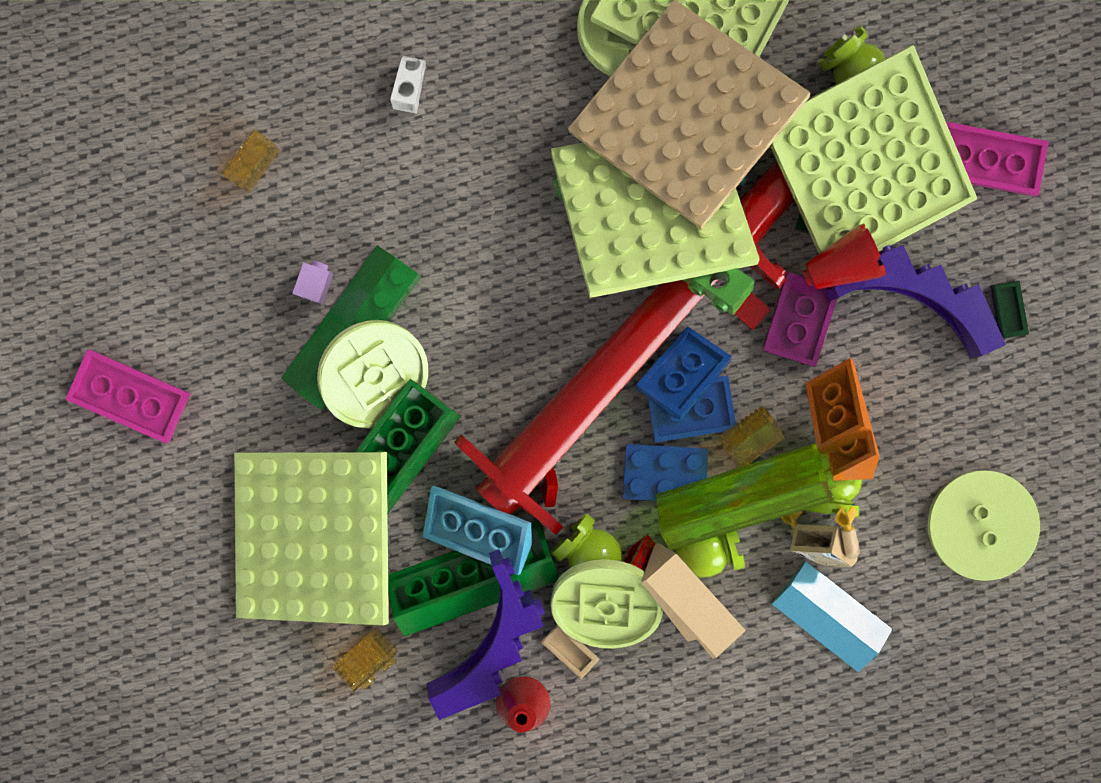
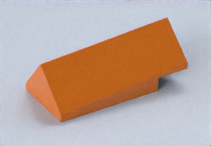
M849 358L805 383L817 451L824 454L828 477L832 481L873 479L880 457L854 361Z

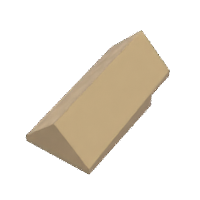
M660 543L654 545L641 581L687 642L697 639L712 659L718 657L746 630L676 553Z

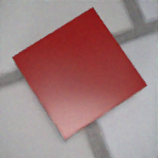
M751 292L734 315L749 329L754 330L771 309Z
M554 468L548 472L542 481L541 489L544 507H554L556 505L558 481Z

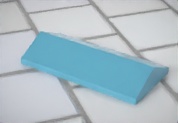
M431 487L423 538L488 564H491L489 553L500 549L504 559L509 557L515 572L514 574H521L532 545L531 522L442 488Z
M804 561L771 603L857 672L880 652L892 630L806 561Z

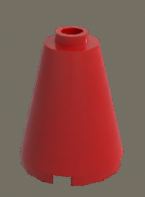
M863 223L805 263L806 270H803L802 273L808 287L814 285L817 290L881 278L886 275L884 264L880 266L878 263L879 257H881L869 229L865 228Z
M526 676L515 677L502 685L500 689L501 695L496 697V711L500 720L507 727L516 732L524 733L536 729L546 720L550 711V697L547 689L540 681Z

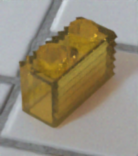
M254 129L221 174L247 193H251V189L255 188L254 184H258L261 175H265L264 171H268L267 167L271 166V162H274V158H277V154L281 153V151L272 141Z
M759 406V409H755L754 413L745 416V419L737 422L736 426L732 425V428L727 429V432L718 435V440L727 456L739 470L752 463L753 460L784 439L776 420L763 406Z
M375 627L341 657L332 668L353 692L359 687L365 690L375 681L373 675L379 669L385 672L396 662L393 657L398 650Z

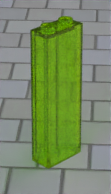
M817 443L656 494L660 533L668 549L672 551L834 501L831 489L836 488L832 472L826 471L831 469L826 452L821 454Z

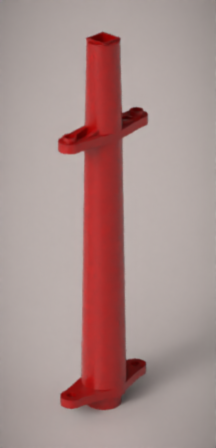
M776 160L740 198V202L759 256L758 265L749 267L772 287L779 290L787 281L784 276L786 271L774 262L772 264L757 245L794 202L792 193ZM683 280L659 284L493 461L461 434L454 443L474 461L486 476L476 487V490L497 510L512 515L520 507L557 535L564 526L529 494L705 295L700 297L694 294L688 288L689 284ZM718 280L713 281L711 286L713 287Z

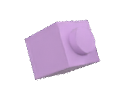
M314 260L311 265L303 262L292 294L323 305L334 274L327 271L328 265Z

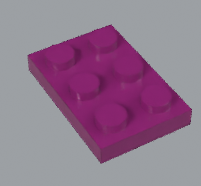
M787 272L785 275L787 281L781 287L762 351L810 367H816L837 299L829 301L825 291L834 288V286L816 290L814 285L808 287L803 276Z

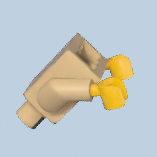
M788 505L783 510L781 519L791 526L789 528L793 538L790 547L791 552L825 566L852 567L856 563L860 549L855 527L851 526L852 521L857 515L854 507H850L846 513L844 507L841 506L837 512L835 521L842 528L839 526L799 524L797 520L802 515V510L798 505H794L792 508Z

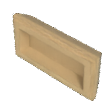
M557 624L541 641L550 652L580 679L599 661V658L583 643L568 636Z

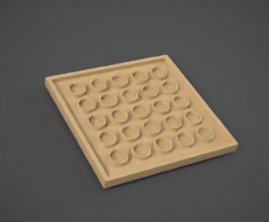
M673 0L568 130L578 140L702 230L808 100L810 92L690 9Z

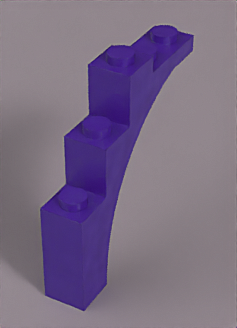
M887 245L879 251L881 257H879L878 263L880 266L884 264L885 276L834 286V288L825 291L829 301L856 290L867 289L895 292L919 301L947 322L961 340L969 358L983 356L1006 345L979 284L968 287L967 283L952 289L942 265L931 268L930 264L914 270L904 245L897 248Z
M500 549L489 553L493 571L500 585L496 615L488 633L478 648L464 662L447 674L427 683L428 699L439 720L500 696L499 684L503 681L499 670L522 661L520 650L524 647L520 636L543 627L541 615L545 614L540 599L534 600L530 590L523 591L519 580L513 581L511 574L515 572L509 557L503 558Z

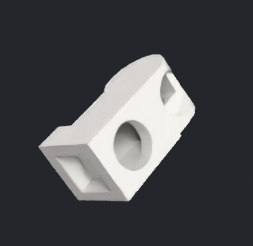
M407 56L402 57L390 99L393 109L417 114L426 66L425 60Z

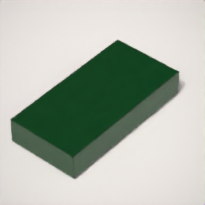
M1020 280L991 285L996 322L1003 339L1028 335L1029 330Z

